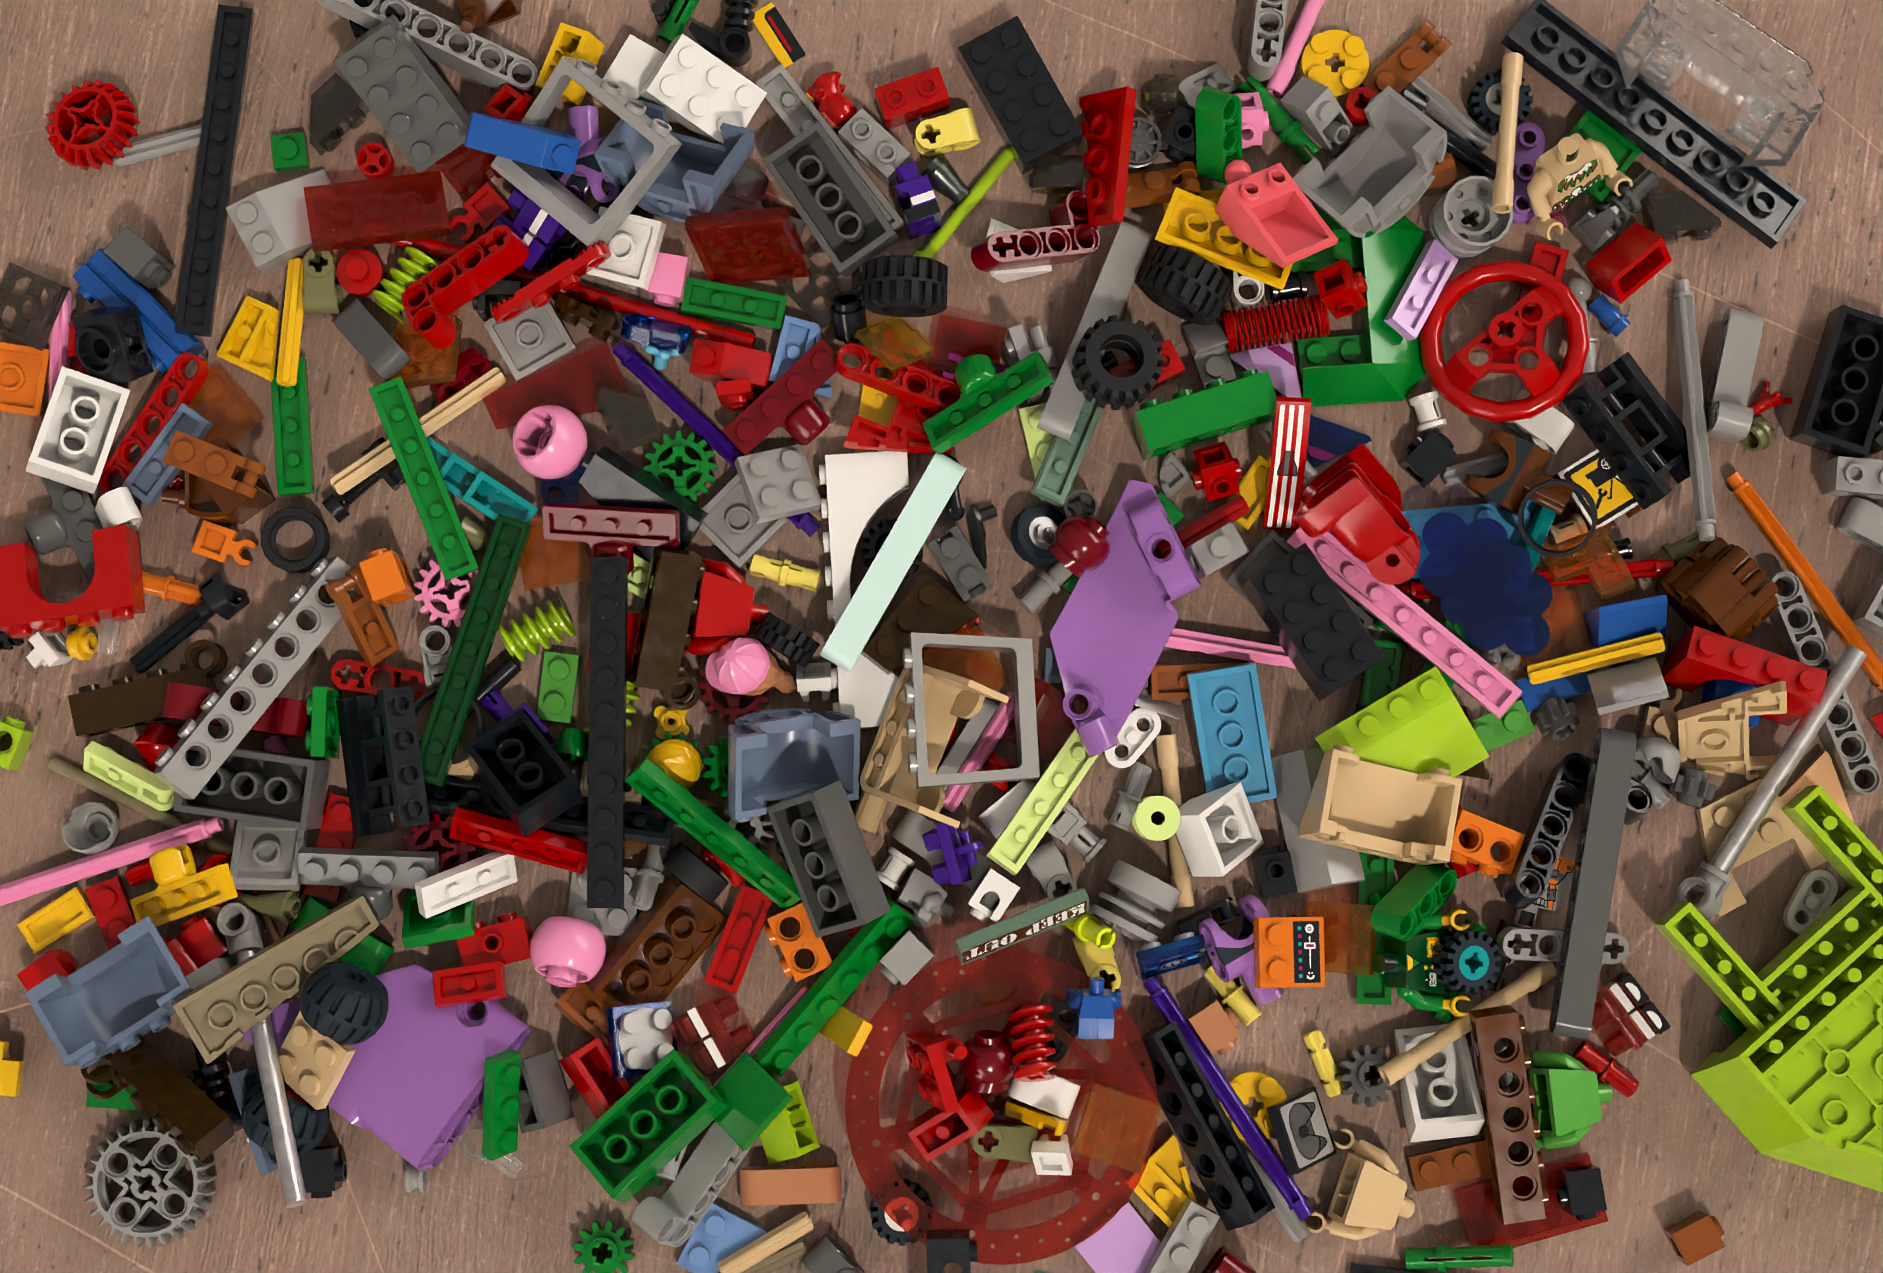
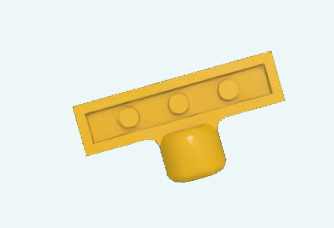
M180 844L176 847L161 849L150 855L149 863L158 887L154 891L131 899L130 904L136 923L149 916L157 928L238 897L228 863L197 873L191 849L186 844Z

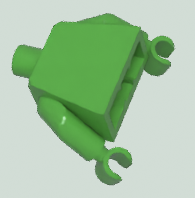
M1535 1050L1534 1054H1529L1530 1062L1535 1067L1529 1069V1076L1535 1092V1104H1533L1534 1117L1537 1118L1540 1135H1543V1137L1535 1138L1537 1151L1543 1147L1546 1150L1574 1146L1590 1130L1591 1124L1601 1120L1600 1104L1609 1103L1612 1100V1089L1607 1082L1598 1083L1595 1071H1584L1582 1063L1568 1054L1560 1051Z

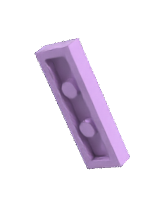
M1433 239L1426 242L1384 320L1407 341L1417 338L1439 294L1458 262V259L1437 240Z

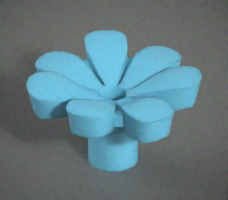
M664 335L662 340L656 336L642 337L640 339L641 348H645V352L654 355L653 367L659 370L667 368L669 357L682 355L685 347L683 343L674 342V337L671 335Z

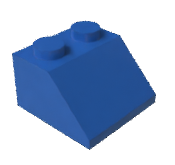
M1666 594L1597 607L1582 613L1589 649L1655 632H1661L1663 639L1666 638L1668 602Z

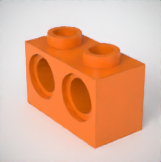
M386 548L377 549L366 554L367 560L359 562L373 602L388 608L418 595L405 558L394 551H387Z
M1463 809L1458 810L1450 861L1465 866L1468 861L1479 866L1477 870L1479 873L1493 878H1497L1499 874H1512L1525 835ZM1463 830L1469 836V843L1465 848L1459 842V835ZM1494 843L1500 848V855L1496 861L1490 853L1491 846Z
M803 902L767 919L769 926L764 928L771 945L773 947L779 945L784 957L779 959V962L787 978L793 976L795 982H798L828 968L834 961L823 936L816 938ZM787 917H793L800 923V931L795 937H788L781 930L782 921ZM800 949H809L813 952L815 962L812 967L801 968L796 963L795 957Z

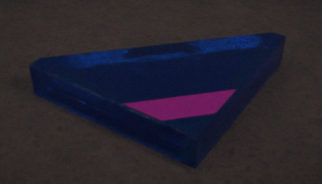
M1310 415L1307 457L1313 468L1348 453L1359 444L1365 445L1372 441L1368 435Z

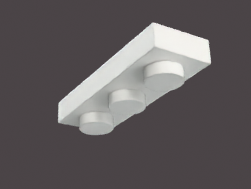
M494 851L416 882L415 889L419 913L427 919L517 882L514 856Z

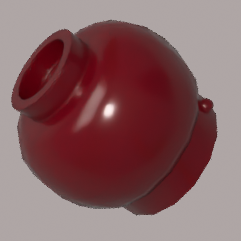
M1072 515L1062 521L1054 533V540L1049 544L1048 549L1069 571L1080 578L1086 570H1095L1107 559L1110 552V544L1106 537L1110 532L1092 515H1089L1086 519L1080 515Z
M986 1029L975 1032L974 1037L969 1038L963 1043L968 1053L964 1059L959 1060L960 1072L965 1077V1087L978 1093H1000L1010 1088V1078L1013 1077V1071L1017 1069V1066L1012 1064V1057L1017 1053L1011 1049V1042L1004 1038L1003 1034L997 1030Z

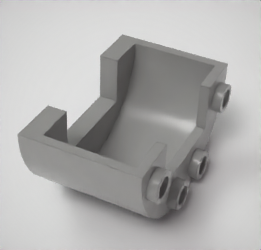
M1389 85L1381 93L1374 95L1364 109L1370 127L1362 134L1355 136L1350 142L1349 147L1339 157L1333 158L1327 164L1324 171L1319 160L1314 157L1307 165L1301 166L1292 178L1310 201L1355 237H1365L1368 231L1378 234L1401 219L1429 188L1435 178L1431 173L1436 161L1439 163L1443 162L1446 153L1447 132Z

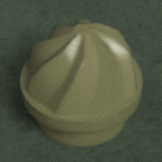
M1764 417L1753 418L1750 431L1744 439L1740 440L1741 444L1753 452L1768 448L1772 444L1773 433L1775 432L1771 421Z

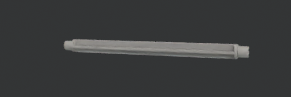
M1680 279L1674 282L1673 305L1690 477L1693 488L1695 527L1699 531L1700 541H1712L1715 539L1716 515L1712 492L1706 416L1703 405L1704 396L1696 333L1693 292L1690 291L1689 280Z

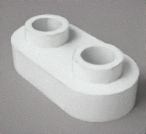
M1138 708L1131 712L1117 737L1120 742L1118 745H1124L1127 748V755L1124 758L1117 757L1115 754L1116 746L1104 751L1107 762L1116 768H1127L1134 764L1159 734L1161 729L1159 715L1154 711L1144 708ZM1139 719H1146L1149 722V729L1142 732L1137 728V721Z
M1811 870L1802 876L1783 912V921L1788 930L1795 934H1801L1830 908L1838 891L1837 881L1831 873L1825 870ZM1814 881H1818L1821 885V890L1818 893L1812 891ZM1798 911H1802L1805 915L1804 921L1800 924L1795 918Z

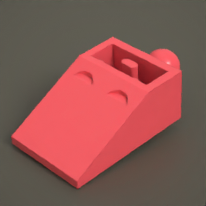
M1233 160L1226 166L1224 176L1228 185H1226L1215 211L1235 237L1282 268L1337 244L1338 238L1281 163L1252 174L1249 164L1243 160Z

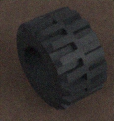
M1159 246L1138 283L1140 289L1152 302L1181 319L1199 325L1214 324L1233 289L1230 280L1217 267L1189 251L1172 246Z
M890 255L870 259L864 262L862 266L861 306L872 313L892 317H926L941 313L947 309L948 266L931 258L910 255Z
M1117 315L1109 316L1106 322L1102 318L1095 322L1093 328L1090 326L1086 330L1072 359V364L1075 365L1072 375L1073 378L1079 379L1076 384L1078 390L1082 391L1085 389L1087 391L1085 398L1089 402L1095 398L1099 401L1097 406L1103 409L1106 404H1111V410H1119L1122 405L1128 409L1133 407L1136 402H1142L1148 393L1150 394L1161 376L1164 354H1159L1162 349L1160 340L1155 342L1153 340L1156 333L1152 328L1148 331L1143 329L1145 324L1143 321L1138 320L1136 324L1132 323L1131 316L1126 315L1119 321ZM1110 348L1123 350L1133 359L1136 373L1125 378L1111 375L1103 368L1099 353Z

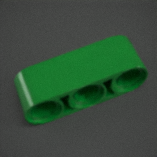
M1206 86L1199 92L1195 102L1197 172L1200 176L1228 185L1224 176L1226 166L1233 160H1242L1241 99L1237 95Z
M1416 864L1374 907L1370 918L1372 929L1401 941L1409 940L1453 894L1457 885L1456 871L1438 864Z
M310 895L302 907L299 916L291 926L298 930L334 909V907ZM371 932L339 958L349 964L359 966V968L365 969L375 976L379 974L395 948L389 942Z

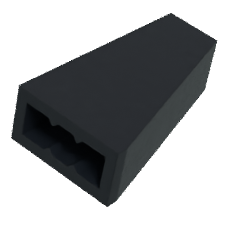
M606 446L601 448L596 454L591 451L580 467L585 472L580 478L579 483L601 506L679 510L681 543L676 549H687L708 515L707 512ZM635 545L651 562L654 546Z

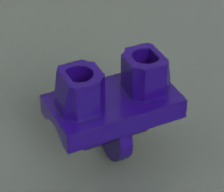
M945 823L935 824L936 828L922 835L927 851L930 852L942 848L945 862L932 865L935 883L951 882L952 885L973 880L969 866L978 864L974 850L984 848L982 841L972 843L969 830L960 832L959 828Z

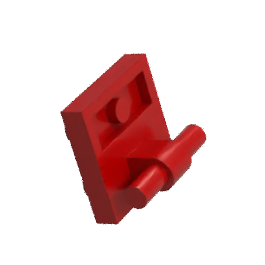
M921 1031L906 1035L909 1046L905 1048L911 1066L917 1068L920 1079L916 1080V1086L922 1100H927L933 1107L946 1114L959 1110L946 1062L954 1059H964L968 1053L966 1047L963 1046L961 1040L949 1034H938L934 1039Z

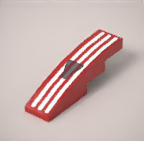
M1276 397L1268 449L1269 462L1265 483L1266 496L1262 517L1263 529L1297 530L1298 524L1293 517L1301 505L1309 436L1311 398Z

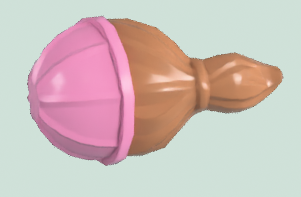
M737 638L722 645L720 651L712 653L707 660L705 667L706 678L712 687L721 692L755 696L763 694L771 687H776L783 694H789L797 690V682L794 680L791 672L780 668L772 652L758 640Z

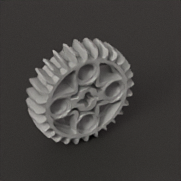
M152 1117L144 1118L143 1125H141L139 1119H134L129 1122L130 1129L126 1124H122L116 1128L118 1135L114 1132L105 1135L109 1145L99 1143L95 1146L102 1155H93L88 1159L96 1165V1168H91L84 1172L85 1175L93 1177V1182L83 1185V1188L93 1190L94 1194L85 1199V1202H96L97 1207L90 1212V1215L102 1214L104 1218L99 1222L98 1227L110 1224L112 1227L108 1233L109 1237L122 1232L120 1243L123 1244L128 1242L133 1236V1247L141 1246L145 1239L148 1248L155 1247L158 1239L161 1245L165 1246L171 1242V1236L174 1240L183 1238L182 1229L186 1232L193 1231L195 1226L192 1220L199 1222L204 1219L205 1216L198 1209H208L212 1205V1203L204 1199V1196H210L216 1192L215 1189L206 1187L208 1182L217 1178L216 1175L206 1173V1169L215 1165V1162H201L192 1153L189 1155L184 1154L176 1145L175 1137L169 1131L166 1134L162 1133L154 1125ZM142 1138L160 1139L148 1155L130 1144ZM168 1144L174 1146L178 1154L175 1162L169 1161L164 1154ZM118 1153H122L128 1158L129 1162L126 1170H122L117 1166L116 1157ZM187 1161L192 1169L193 1188L176 1177ZM152 1175L154 1178L152 1185L155 1187L149 1189L147 1187L149 1180L146 1177ZM108 1177L123 1187L113 1203L108 1191ZM174 1194H179L184 1199L185 1207L183 1211H178L173 1207L172 1197ZM125 1202L131 1203L135 1207L136 1215L134 1219H129L124 1215L123 1206ZM153 1209L164 1218L170 1220V1222L159 1226L141 1225Z

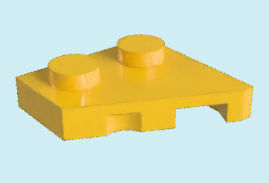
M247 295L216 356L272 382L275 372L279 311Z

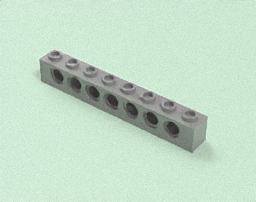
M338 556L328 558L327 560L322 558L314 565L310 571L313 577L305 586L301 584L292 592L288 598L291 604L283 613L278 611L266 625L269 631L262 639L257 637L244 652L247 658L240 666L235 664L228 670L222 679L225 684L218 693L213 691L205 698L200 705L203 711L195 721L192 719L188 720L179 730L177 735L180 739L174 747L170 748L168 746L160 753L155 760L158 766L152 772L155 776L184 799L194 800L342 617L335 601L330 597L327 604L323 603L318 597V590L322 585L326 586V584L334 579L340 580L345 577V572L351 568ZM354 588L347 592L350 599L357 595ZM300 612H304L309 618V626L306 630H302L297 625L296 618ZM279 638L283 639L288 646L287 653L283 657L279 656L274 648L275 642ZM257 665L262 666L266 671V678L261 684L257 683L252 675L253 669ZM235 692H239L244 698V705L239 711L234 710L230 704L231 696ZM213 719L218 720L222 725V732L216 739L211 737L208 732V725ZM192 746L200 753V759L194 766L189 765L185 759L186 751Z

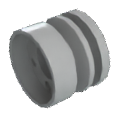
M1469 176L1456 182L1432 206L1428 217L1429 233L1432 239L1437 240L1456 258H1473L1484 253L1509 231L1513 220V207L1512 211L1506 214L1495 213L1491 210L1493 179L1485 176ZM1467 217L1471 223L1464 225L1461 220Z
M1117 859L1107 878L1111 884L1119 889L1117 894L1113 895L1100 891L1098 895L1112 903L1109 910L1094 904L1090 912L1096 914L1106 926L1135 941L1157 942L1159 937L1145 929L1148 923L1163 929L1165 924L1153 915L1155 909L1172 912L1182 892L1156 877Z

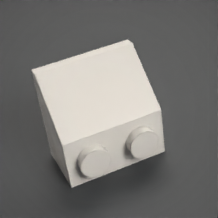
M1235 782L1192 798L1178 808L1181 821L1176 835L1193 877H1223L1264 844L1241 782Z

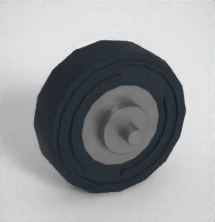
M1036 504L1023 509L1014 518L1010 528V540L1015 552L1022 560L1031 565L1045 566L1058 561L1050 552L1048 546L1054 540V533L1057 527L1066 518L1059 510L1050 505Z

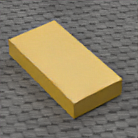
M1260 455L1239 483L1240 493L1231 495L1226 501L1227 503L1237 496H1242L1245 499L1250 512L1236 520L1235 523L1246 531L1249 530L1261 513L1265 503V483L1269 461Z
M74 887L18 923L17 926L36 954L90 921L95 915L80 887Z
M841 1005L819 1033L846 1052L857 1057L873 1025L844 1005Z

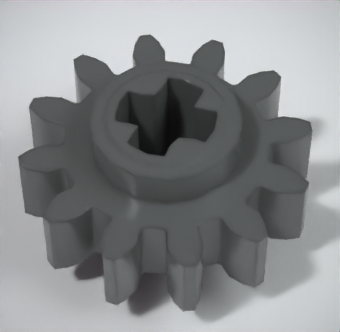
M1360 1045L1358 1051L1354 1049L1347 1050L1346 1054L1350 1061L1338 1062V1066L1345 1070L1344 1074L1336 1077L1337 1081L1346 1082V1086L1341 1090V1094H1354L1352 1104L1359 1105L1364 1101L1367 1107H1375L1377 1100L1380 1102L1389 1101L1388 1094L1385 1091L1397 1090L1398 1087L1395 1084L1388 1086L1381 1078L1378 1068L1394 1057L1381 1058L1383 1048L1374 1047L1371 1050L1369 1045ZM1370 1071L1371 1079L1365 1080L1364 1073Z

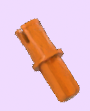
M141 570L143 593L162 597L164 602L174 600L193 606L203 599L197 585L177 581L175 576L172 575L166 578Z

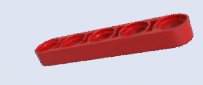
M851 343L842 346L835 359V368L841 376L935 413H940L950 406L940 401L939 393L950 392L954 395L956 402L961 396L957 383L858 344ZM849 354L854 355L860 360V366L855 368L848 367L844 364L842 357ZM878 367H886L891 371L892 378L881 380L875 375L874 370ZM916 379L923 384L924 391L919 393L912 392L907 387L906 382Z
M183 353L176 358L105 465L99 480V487L104 494L113 490L111 479L116 473L119 472L122 475L124 483L182 403L190 405L209 374V365L205 358L193 353ZM195 360L197 372L193 377L187 378L185 367L190 361ZM176 388L179 394L178 400L175 405L169 406L166 396L171 389ZM157 416L160 421V427L155 434L151 435L148 431V423L153 417ZM138 444L141 448V456L138 461L132 463L129 452L133 446Z

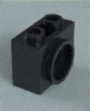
M136 305L94 308L72 317L77 335L75 340L76 354L81 364L86 368L87 375L112 383L134 381L154 372Z

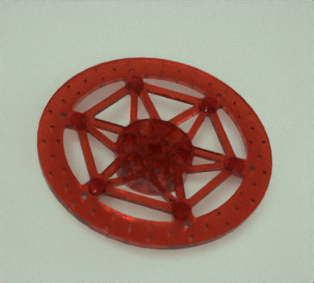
M1000 949L986 955L987 959L985 961L979 958L962 966L957 955L918 972L905 986L902 984L886 999L869 1022L873 1025V1028L864 1045L867 1044L869 1047L865 1049L863 1045L857 1057L853 1056L846 1086L845 1116L851 1152L864 1183L879 1206L897 1225L926 1245L927 1230L970 1229L975 1232V1236L970 1237V1240H977V1263L1009 1265L1045 1259L1080 1244L1099 1231L1117 1214L1139 1183L1149 1160L1157 1125L1158 1101L1151 1060L1135 1024L1122 1006L1119 1009L1113 1010V1039H1104L1113 1054V1058L1101 1063L1048 1013L1044 1014L1043 1017L1045 1019L1054 1020V1025L1048 1027V1029L1087 1066L1085 1069H1051L1047 1072L1064 1079H1086L1084 1083L1080 1084L1081 1087L1076 1099L1090 1091L1095 1092L1079 1160L1075 1161L1072 1157L1073 1169L1071 1176L1056 1175L1060 1177L1058 1182L993 1201L991 1197L1010 1161L998 1159L982 1193H980L979 1154L972 1148L969 1137L963 1141L968 1145L969 1193L965 1194L931 1160L929 1162L925 1160L907 1134L912 1128L938 1109L931 1107L915 1119L908 1120L918 1077L917 1068L912 1067L911 1064L909 1065L896 1122L894 1125L887 1127L880 1126L879 1091L881 1079L894 1045L903 1032L911 1034L921 1031L934 1039L936 1035L942 1034L944 1030L1007 1011L1013 1013L1015 1012L1014 1009L1020 1006L1039 1005L1040 994L1044 990L1066 1001L1068 988H1072V991H1075V988L1080 990L1081 988H1089L1091 977L1058 959L1017 949ZM1034 959L1038 961L1037 964L1033 963ZM1011 964V969H1008L1007 965ZM964 970V974H960L959 971ZM984 974H988L989 977L985 978ZM1029 975L1035 976L1033 983L1027 981ZM997 982L1015 983L1017 986L1014 998L934 1022H931L923 1014L924 1009L937 1000L966 987ZM941 987H945L946 990L942 991ZM918 991L921 992L920 996L916 994ZM892 1002H897V1005L893 1006ZM905 1012L911 1013L909 1020L903 1018ZM1118 1015H1121L1120 1020L1117 1019ZM1009 1019L1001 1032L1003 1037L1008 1040L1011 1037L1010 1029L1016 1026L1010 1023ZM885 1026L888 1027L887 1031L883 1029ZM881 1051L885 1053L883 1056L880 1055ZM946 1062L955 1095L958 1096L968 1090L965 1087V1077L961 1074L960 1070L957 1074H954ZM1123 1065L1129 1066L1128 1072H1122L1121 1068ZM1121 1084L1124 1104L1120 1137L1107 1169L1100 1179H1095L1088 1172L1107 1087ZM1008 1090L1000 1093H980L994 1113V1116L987 1123L1007 1124L1020 1121L1019 1119L1005 1116L1004 1112H999L997 1107H991V1103L995 1102L994 1097L1002 1094L1003 1099H1010V1102L1041 1110L1006 1095ZM1047 1127L1038 1129V1141L1043 1134H1048L1050 1140L1060 1142L1061 1137L1054 1135L1055 1130ZM978 1138V1142L984 1146V1149H988V1145L983 1142V1139ZM873 1140H880L881 1145L875 1147L872 1143ZM903 1149L904 1152L918 1163L964 1208L961 1221L953 1220L941 1214L920 1199L897 1172L889 1157V1153ZM1072 1190L1080 1198L1078 1203L1065 1212L1036 1225L1005 1230L986 1228L988 1214ZM1095 1192L1100 1194L1097 1200L1092 1199V1194Z

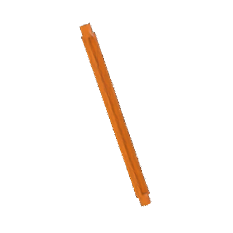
M1738 470L1726 478V481L1733 490L1731 492L1733 495L1736 496L1790 571L1799 578L1804 590L1846 646L1852 645L1867 654L1861 667L1875 684L1878 691L1882 690L1883 692L1882 660L1759 496L1751 482L1745 480Z

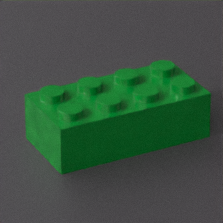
M1257 368L1247 370L1238 374V379L1226 383L1225 379H1219L1205 385L1206 389L1197 393H1193L1192 389H1187L1173 394V399L1160 404L1159 399H1155L1139 405L1140 409L1136 411L1131 423L1143 461L1272 421L1277 396L1268 370L1261 373L1258 372Z
M673 1049L569 1147L613 1200L626 1203L729 1105L685 1054Z

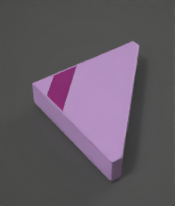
M1291 342L1229 354L1231 362L1236 363L1246 371L1257 368L1258 372L1261 373L1268 370L1274 390L1282 396L1302 398Z

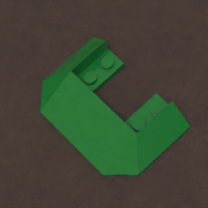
M1314 205V208L1338 238V242L1331 247L1294 262L1290 275H1297L1299 271H1304L1305 274H1313L1345 259L1354 271L1361 272L1366 280L1368 291L1364 292L1368 306L1361 308L1363 335L1311 338L1310 340L1307 338L1304 341L1302 339H1299L1298 342L1296 341L1302 398H1311V408L1403 401L1426 375L1422 362L1420 333L1416 339L1407 341L1384 320L1424 248L1423 231L1406 216H1403L1396 223L1378 234L1368 231L1365 237H1355L1318 206Z

